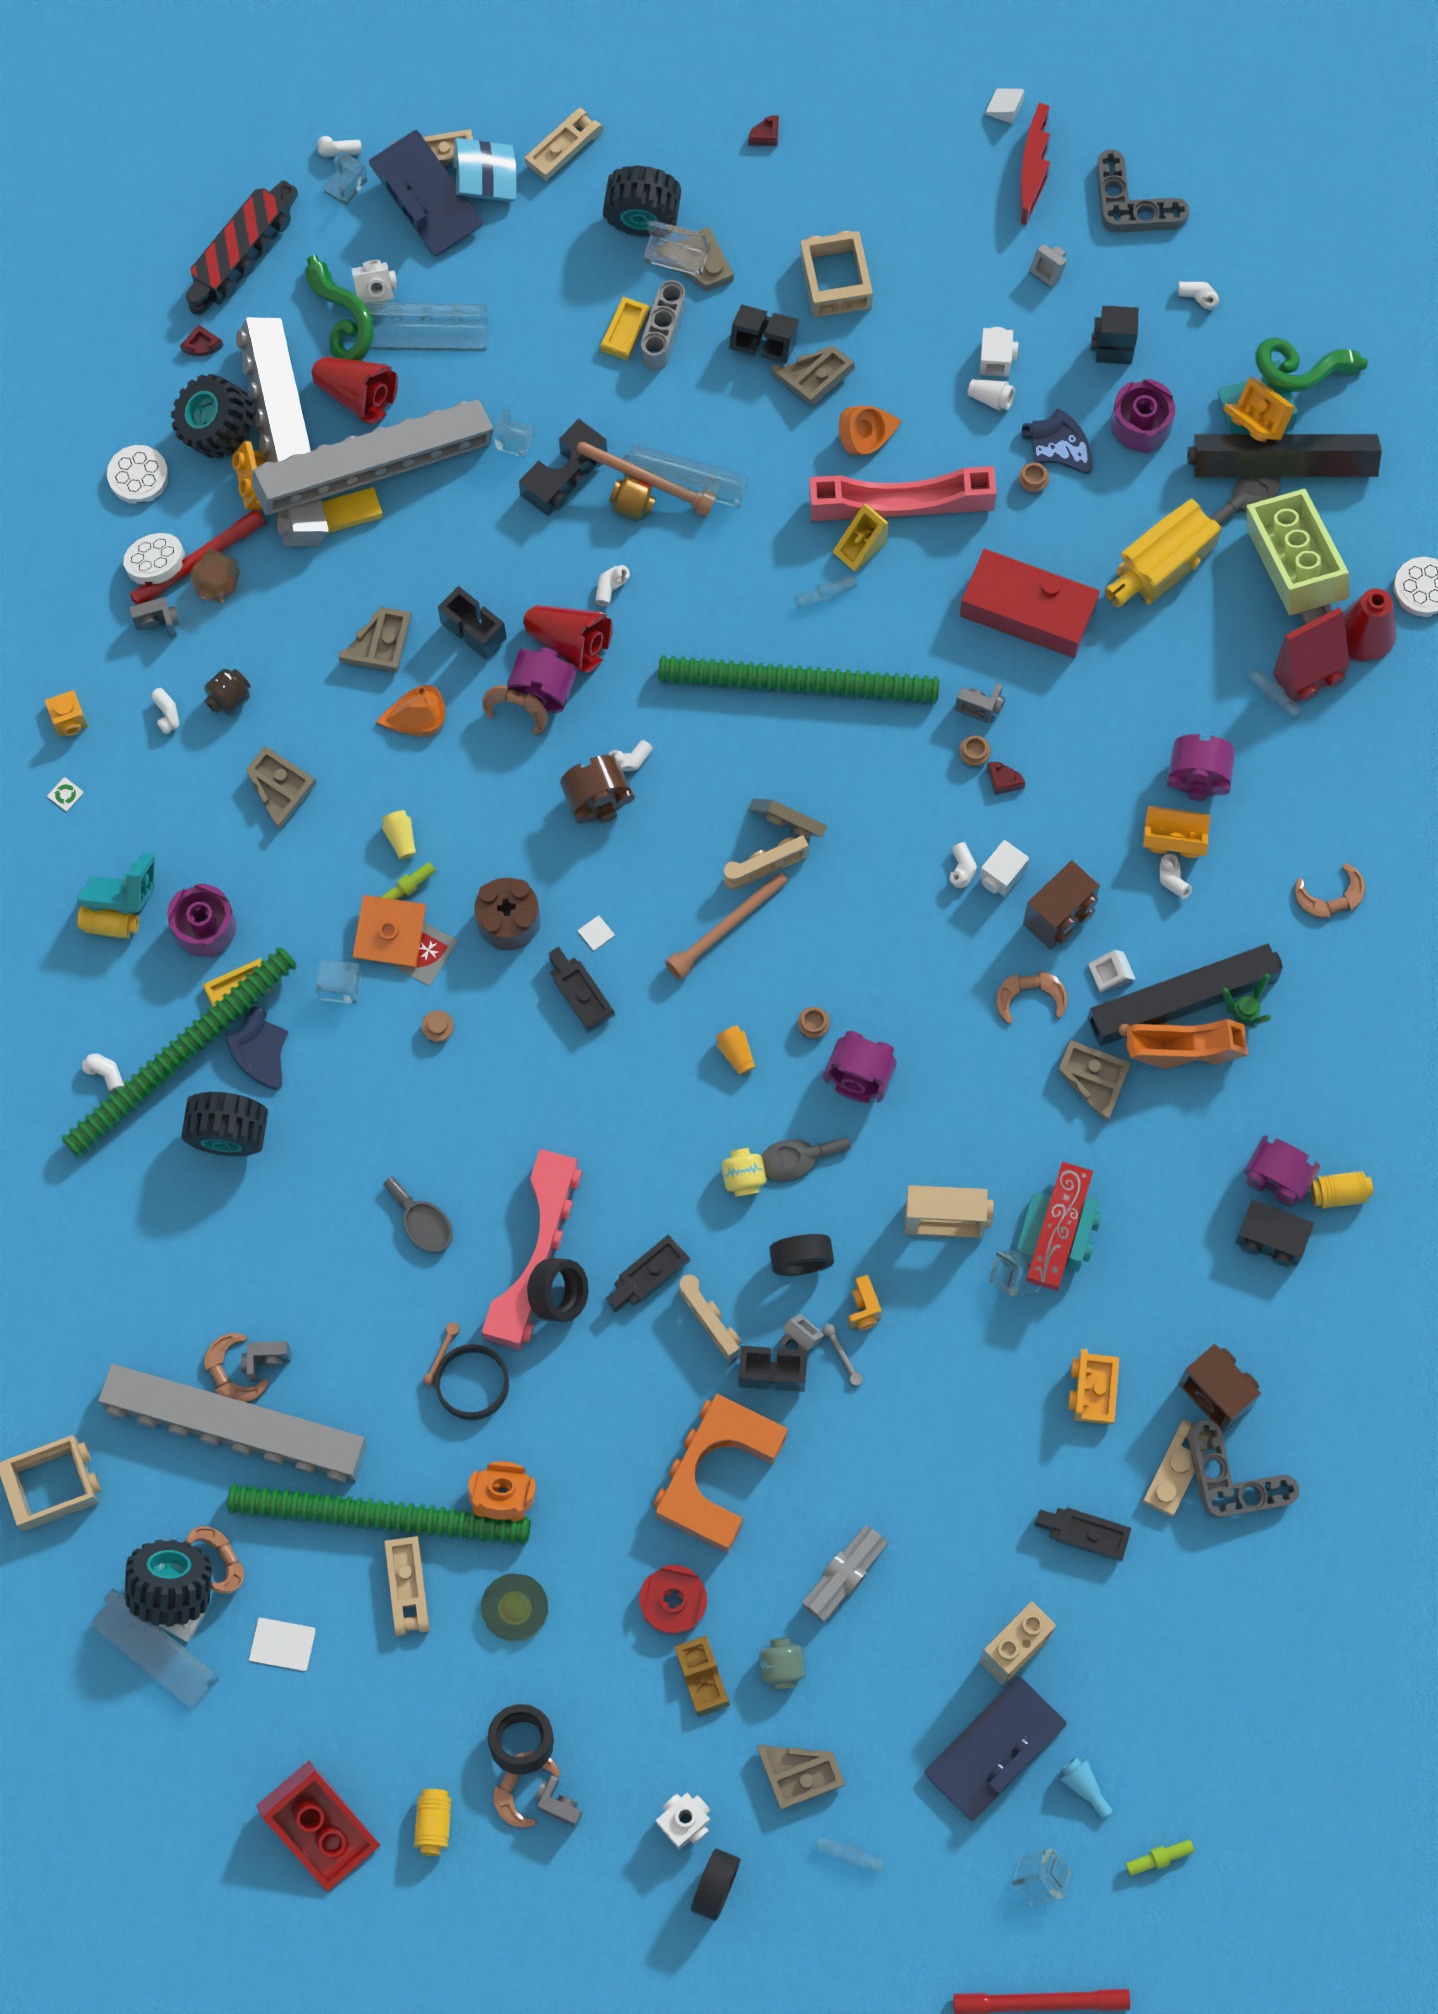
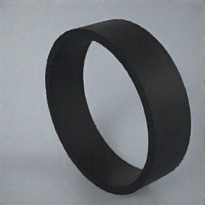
M468 1344L459 1346L444 1356L436 1370L435 1388L440 1402L452 1415L465 1420H479L492 1415L502 1406L509 1390V1377L505 1364L498 1354L485 1346ZM477 1352L493 1358L500 1365L504 1373V1386L499 1398L491 1406L478 1412H463L453 1408L445 1401L440 1390V1380L445 1367L454 1358L465 1353Z

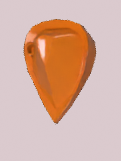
M851 406L840 415L839 436L847 453L851 455L870 454L878 450L891 437L902 421L892 414L873 406Z
M431 685L419 686L407 692L387 709L376 721V724L415 737H431L438 734L443 728L446 717L445 703L436 687Z

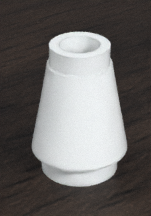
M972 379L968 388V397H972L998 411L1002 409L1009 410L1015 395V387L1010 386L1007 381Z

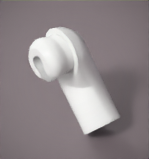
M323 136L317 141L318 152L325 158L360 155L362 150L360 140L333 141L331 137Z
M1179 281L1178 297H1193L1203 308L1208 310L1218 305L1219 296L1208 283Z
M615 566L599 576L595 604L603 607L610 605L612 591L625 584L630 577V571L626 566Z
M157 688L152 692L151 699L165 716L160 718L157 724L164 734H169L172 730L176 731L180 724L176 703L164 689Z
M640 740L631 753L613 750L608 755L616 758L623 772L639 769L653 751V747L647 741Z
M962 842L951 849L958 864L954 872L950 873L949 879L957 888L968 886L977 870V865L966 843Z
M1170 853L1165 854L1161 858L1160 882L1165 888L1180 898L1186 899L1192 892V886L1181 879L1178 857Z
M98 1053L90 1054L83 1060V1071L87 1075L98 1073L104 1076L110 1093H116L115 1089L117 1087L122 1088L124 1086L117 1064L114 1061Z

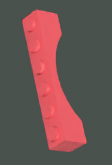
M994 466L962 468L936 478L905 483L865 482L841 475L809 477L811 521L854 519L863 504L869 505L881 517L994 511L996 483Z
M539 1149L530 1178L540 1210V1230L537 1245L528 1266L520 1278L505 1293L491 1302L482 1330L484 1341L522 1351L524 1342L530 1343L535 1324L531 1323L534 1312L528 1301V1281L535 1266L542 1260L551 1258L553 1249L558 1251L563 1238V1231H559L563 1219H569L573 1201H570L569 1197L572 1189H578L582 1177V1171L578 1170L576 1158Z

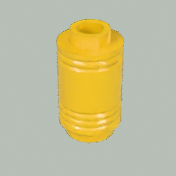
M80 906L77 925L78 929L83 930L87 934L130 939L132 933L136 934L138 931L139 915L135 913L122 914L114 909L93 911L87 909L86 906Z
M1363 1171L1322 1177L1317 1176L1310 1186L1311 1200L1314 1207L1320 1206L1321 1209L1368 1203V1196H1373L1371 1177H1366Z
M423 1789L421 1790V1796L417 1797L414 1847L420 1849L421 1855L439 1856L441 1855V1850L448 1849L452 1799L448 1797L449 1792L446 1790Z

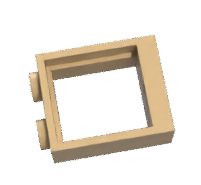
M841 231L836 235L824 237L811 236L805 240H800V259L813 318L872 308L873 291L859 231ZM853 251L861 284L819 291L812 258Z
M908 1185L905 1202L904 1235L983 1238L985 1228H991L994 1202L993 1200H987L988 1189Z
M71 1435L0 1462V1476L16 1525L23 1532L99 1503L96 1493L101 1492V1487L95 1472L89 1473L86 1462L91 1461V1457L85 1442L79 1443L76 1437ZM72 1453L85 1495L31 1514L18 1473Z
M1031 1601L983 1650L979 1663L1004 1686L1051 1638L1057 1625Z

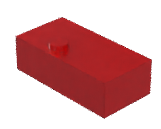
M984 548L961 600L960 617L1076 658L1097 607L1100 590Z

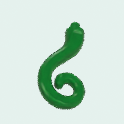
M317 255L309 256L307 258L308 266L304 272L311 289L320 298L348 309L356 320V324L351 319H343L335 324L329 336V346L334 358L362 361L368 354L373 341V321L369 309L356 295L334 283L325 262H320ZM345 334L352 337L357 336L355 344L349 350H346L343 346Z
M1269 338L1259 344L1255 353L1256 366L1264 378L1277 388L1289 392H1303L1322 383L1332 373L1354 375L1358 370H1365L1368 365L1367 359L1361 358L1358 351L1338 349L1323 356L1307 373L1303 375H1290L1289 373L1297 370L1300 363L1299 354L1291 343L1281 338ZM1272 352H1279L1285 358V361L1280 364L1279 369L1272 361Z

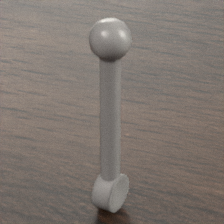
M827 1324L823 1327V1334L830 1338L850 1375V1384L854 1387L861 1385L863 1381L862 1375L855 1372L835 1335V1327Z

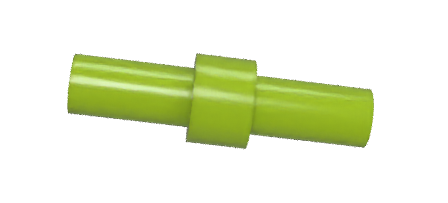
M427 862L410 876L406 874L397 880L398 884L381 897L398 900L405 894L409 896L418 889L416 886L437 871L430 862Z
M1188 1839L1164 1848L1162 1845L1151 1849L1150 1854L1129 1861L1125 1865L1129 1876H1133L1154 1867L1159 1870L1170 1866V1861L1192 1854L1195 1850L1191 1840Z

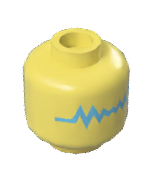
M749 1148L730 1151L731 1158H727L721 1163L725 1189L728 1192H734L735 1197L759 1193L760 1187L766 1183L762 1156L750 1154Z

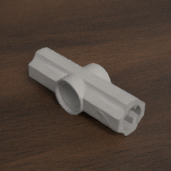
M865 1525L845 1551H840L830 1562L822 1574V1579L804 1599L802 1605L809 1613L824 1623L838 1608L846 1595L850 1596L867 1575L866 1571L886 1548L888 1542L874 1529Z

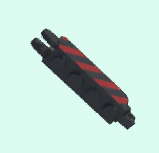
M282 180L270 192L264 188L254 190L192 265L191 275L194 283L190 290H188V293H186V298L189 303V309L193 314L200 316L214 302L220 305L226 297H231L236 290L238 282L243 276L251 273L255 262L261 254H266L271 248L275 237L287 229L291 220L289 210L298 196L296 187Z

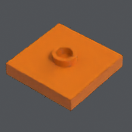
M363 895L353 958L417 968L427 905Z

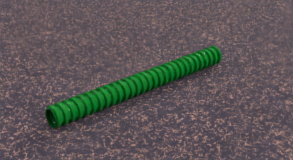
M662 655L660 658L658 670L660 683H664L665 680H669L671 684H674V681H679V684H684V681L689 682V685L698 682L699 686H703V683H708L710 687L713 684L723 687L724 684L728 688L736 685L738 689H742V686H747L748 690H751L752 687H757V690L766 688V691H771V688H775L776 692L786 689V693L795 690V693L805 691V694H810V691H813L815 695L825 692V696H829V693H834V696L844 694V697H848L849 694H852L854 698H858V695H863L864 699H868V696H873V699L876 700L878 697H883V700H887L890 697L893 698V701H897V698H902L903 702H907V699H912L914 703L917 700H922V703H926L928 700L932 704H936V701H938L940 682L938 676L928 679V676L919 678V675H914V678H911L909 674L899 677V673L889 676L887 672H885V675H880V672H875V675L870 674V671L860 674V670H856V673H851V670L848 669L846 672H841V669H836V672L831 671V668L821 671V667H817V670H812L810 666L807 669L797 666L796 669L792 668V665L783 668L782 664H778V667H773L771 663L768 666H763V663H759L757 666L753 662H749V665H744L743 661H739V664H734L733 660H730L729 663H725L724 660L715 662V659H710V662H706L705 658L696 661L694 657H691L690 660H686V657H681L680 660L676 659V656H671V659H667L666 655Z
M277 947L274 955L270 953L267 961L262 960L259 968L254 967L251 975L247 973L244 981L239 980L237 982L239 986L236 988L231 987V993L223 994V1000L215 1001L216 1006L207 1008L208 1013L200 1014V1020L192 1021V1027L189 1028L187 1026L184 1028V1034L179 1033L177 1035L178 1039L176 1041L171 1040L168 1048L164 1046L161 1049L163 1052L160 1055L156 1053L153 1061L148 1060L145 1068L141 1066L138 1069L140 1072L137 1075L133 1073L131 1075L132 1079L129 1082L125 1080L122 1088L117 1087L114 1095L110 1093L108 1095L109 1099L106 1102L102 1100L100 1102L101 1106L98 1109L94 1107L91 1115L86 1114L84 1116L86 1119L83 1122L79 1120L77 1122L78 1126L75 1129L71 1127L69 1129L70 1133L67 1136L63 1134L61 1137L65 1145L76 1157L79 1156L81 1158L83 1156L82 1152L85 1149L89 1151L91 1149L90 1145L93 1142L97 1144L100 1136L105 1137V1132L108 1129L112 1131L114 1129L113 1125L116 1122L118 1124L122 1122L120 1118L123 1116L128 1117L130 1115L128 1111L131 1109L136 1110V1104L139 1102L141 1104L144 1103V1097L152 1096V1090L160 1089V1083L163 1082L165 1084L168 1082V1076L173 1077L175 1075L174 1071L176 1069L181 1070L184 1062L188 1064L191 1061L190 1057L192 1055L196 1057L198 1055L197 1051L200 1048L204 1050L206 1048L205 1044L207 1042L211 1044L214 1041L213 1037L215 1035L219 1037L221 1035L220 1031L222 1029L227 1030L230 1022L234 1024L237 1021L235 1018L238 1015L242 1017L244 1015L243 1011L245 1009L250 1010L253 1002L257 1004L260 996L265 997L268 989L273 990V984L276 982L278 984L281 983V977L289 976V970L292 969L294 971L297 969L293 958L283 948Z
M233 1484L230 1487L227 1500V1509L230 1514L239 1511L240 1515H245L246 1512H249L250 1516H255L258 1513L263 1518L266 1515H270L272 1519L281 1516L282 1520L291 1517L292 1521H297L298 1518H301L302 1522L312 1519L313 1523H318L321 1520L323 1524H328L331 1521L336 1526L340 1522L345 1527H348L349 1524H354L355 1528L364 1525L365 1529L374 1526L375 1530L385 1527V1531H390L391 1528H394L399 1533L403 1529L408 1534H411L412 1531H416L417 1535L426 1532L427 1536L437 1533L438 1537L447 1534L448 1538L458 1535V1539H463L464 1536H467L472 1541L476 1537L481 1542H484L485 1539H489L490 1543L500 1540V1544L510 1541L511 1545L520 1542L521 1546H526V1543H528L531 1526L529 1516H525L519 1521L478 1517L473 1511L467 1513L466 1509L457 1512L456 1508H451L448 1511L446 1507L441 1506L439 1510L434 1505H431L430 1508H425L424 1504L415 1507L414 1503L405 1506L404 1502L394 1505L393 1501H389L388 1504H384L383 1500H378L375 1503L370 1498L366 1502L361 1497L353 1500L351 1496L342 1499L341 1495L332 1498L331 1494H326L325 1497H322L321 1493H316L315 1496H312L310 1492H305L302 1495L297 1490L293 1494L288 1489H285L284 1492H280L279 1488L270 1491L269 1487L259 1490L258 1486L249 1489L248 1485H243L242 1488H239L238 1484Z

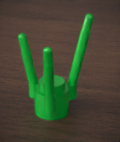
M1268 973L1263 976L1252 996H1242L1236 1003H1234L1228 988L1222 989L1227 1003L1226 1010L1229 1013H1233L1236 1022L1244 1024V1026L1250 1025L1252 1029H1255L1259 1024L1271 1020V1016L1268 1014L1258 1017L1261 1009L1259 999L1270 979Z

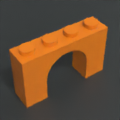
M716 1393L713 1401L707 1399L702 1407L699 1418L703 1420L697 1431L694 1429L690 1431L684 1443V1447L688 1450L682 1460L678 1458L675 1460L668 1475L673 1479L667 1490L661 1488L653 1506L657 1508V1519L728 1554L743 1526V1518L712 1503L702 1495L695 1481L697 1467L708 1453L721 1447L742 1449L773 1465L788 1437V1428Z

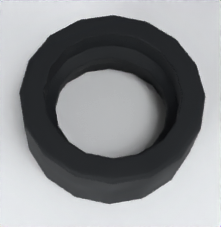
M805 1234L787 1237L772 1243L769 1247L772 1271L778 1275L810 1274L825 1270L834 1264L832 1243L827 1235Z
M549 1258L542 1260L533 1269L527 1286L528 1301L532 1311L538 1318L547 1321L567 1322L574 1320L584 1309L589 1293L588 1279L584 1269L578 1262L570 1259ZM560 1272L564 1280L565 1292L562 1302L556 1308L552 1301L551 1288L555 1276Z
M516 1704L504 1708L493 1718L488 1730V1744L492 1758L501 1769L511 1774L526 1775L539 1770L547 1763L553 1752L554 1737L549 1719L541 1710L531 1705ZM518 1722H528L535 1725L541 1734V1744L538 1749L524 1757H515L507 1754L501 1745L503 1731L508 1726Z
M717 1848L714 1849L696 1890L691 1905L692 1912L714 1921L718 1919L737 1874L741 1860L739 1857Z

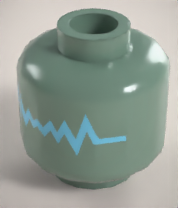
M790 1638L770 1639V1646L764 1647L759 1652L761 1678L764 1682L771 1684V1689L798 1686V1681L804 1678L803 1648L797 1644H791Z

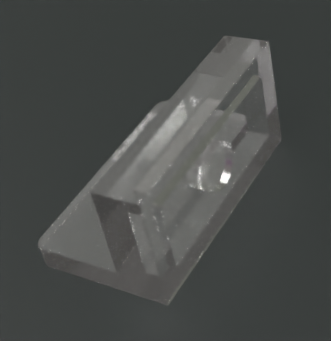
M649 220L647 228L651 236L643 254L644 261L700 276L710 251L705 235L689 229Z

